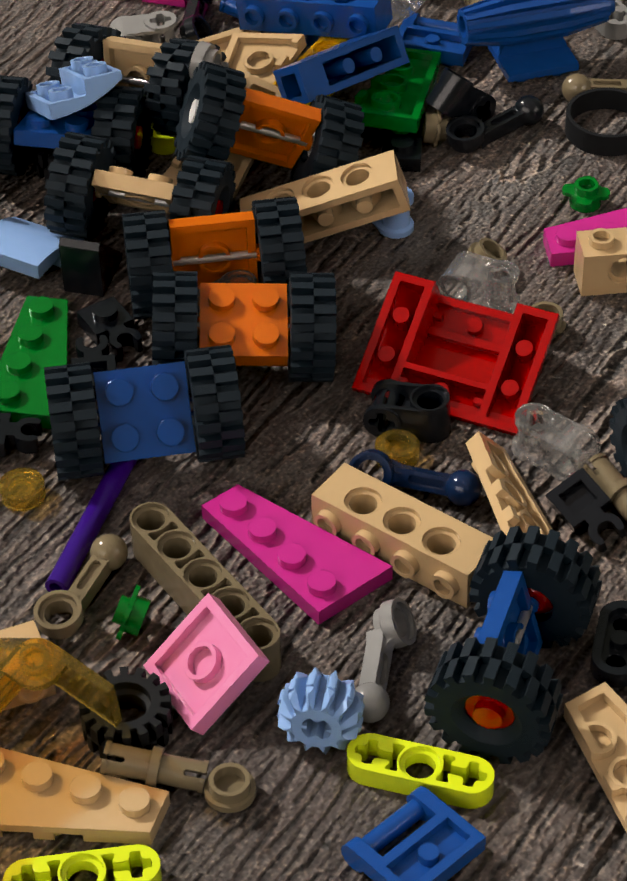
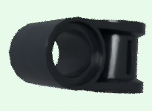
M446 67L425 100L429 105L451 118L474 116L484 122L492 118L496 110V100L490 94L475 88L472 82Z
M393 379L380 380L373 386L371 392L373 403L365 411L362 421L369 433L380 438L416 440L427 444L441 442L450 435V394L443 386L400 382ZM389 391L390 394H389V397H388V399H387V397H385V394H386V392ZM387 418V420H389V422H388V424L385 426V425H384V422H385V419Z

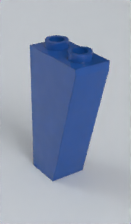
M397 25L349 39L277 69L273 73L282 98L306 104L313 100L315 101L317 95L323 94L327 96L410 61Z

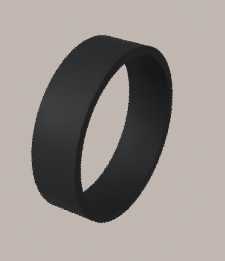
M596 88L584 91L573 97L566 109L565 134L568 140L575 147L590 154L599 156L626 155L627 133L618 135L594 133L579 126L574 119L582 113L597 109H612L627 113V91L617 88Z

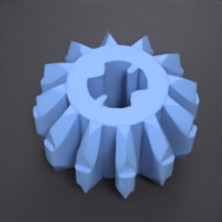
M316 667L309 675L296 672L294 678L291 679L290 683H285L284 689L280 692L277 703L279 705L277 727L287 732L288 742L301 741L304 744L305 751L311 747H318L326 755L331 747L345 750L347 744L351 740L356 739L357 734L361 731L364 719L362 717L365 706L363 702L364 695L356 692L354 680H339L337 670L330 675L322 674Z

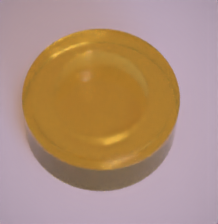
M402 429L388 430L380 434L375 441L376 450L384 452L390 459H394L403 465L414 467L420 459L419 439L409 431Z
M16 468L5 473L0 479V499L2 504L10 510L28 511L34 509L46 497L44 478L37 470Z

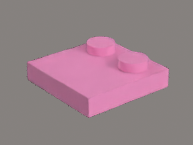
M207 593L143 666L150 675L155 673L160 677V684L166 683L169 688V695H171V703L192 731L204 735L270 661L222 601Z

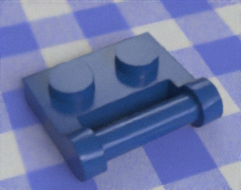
M408 11L399 28L405 48L441 52L440 63L445 66L456 65L463 67L472 46H464L462 44L457 23L424 18L420 16V13Z
M419 786L407 795V803L365 836L362 838L353 837L341 848L342 855L347 864L356 872H364L373 881H447L485 850L486 836L429 789ZM417 821H427L383 857L378 853Z

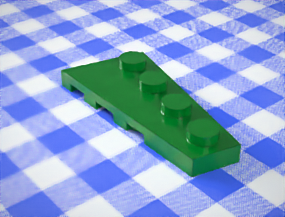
M405 48L409 63L386 71L382 75L375 76L371 80V86L367 91L361 89L355 95L354 104L362 107L361 111L364 112L362 123H365L364 126L388 129L395 134L417 133L427 105L425 100L433 88L440 68L441 52Z
M27 296L0 360V413H11L13 422L33 417L41 419L42 428L51 429L44 367L69 364V306L67 299L44 296Z

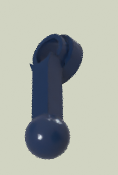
M376 449L360 452L349 463V465L362 471L366 460H374L383 468L384 477L382 482L390 486H401L444 495L457 506L474 504L482 492L481 481L472 471L458 470L448 474L403 465Z

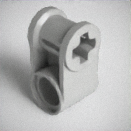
M170 11L120 16L114 19L109 27L119 30L121 32L120 36H125L126 38L161 44L164 42L170 43L169 39L176 38L174 28L177 26V17Z

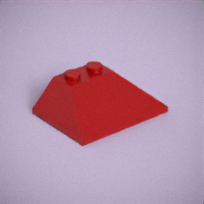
M395 271L354 379L352 389L353 391L371 395L373 386L383 379L441 385L450 394L451 418L518 437L560 315L519 303L516 305L514 314L441 295L436 281ZM389 391L386 392V394H385V397H387V399H388L389 394H390Z

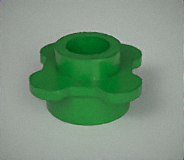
M583 176L578 178L573 184H565L562 187V194L570 197L569 205L575 211L591 213L600 208L601 200L609 199L610 190L601 187L594 177Z
M136 584L131 598L122 595L116 608L112 622L120 625L116 639L119 641L123 632L137 637L151 600L138 595L141 588L140 585Z

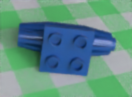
M482 0L458 10L457 28L464 46L488 47L508 83L515 81L524 82L532 78L549 75L558 76L566 72L579 70V62L563 37L609 21V16L615 11V0Z

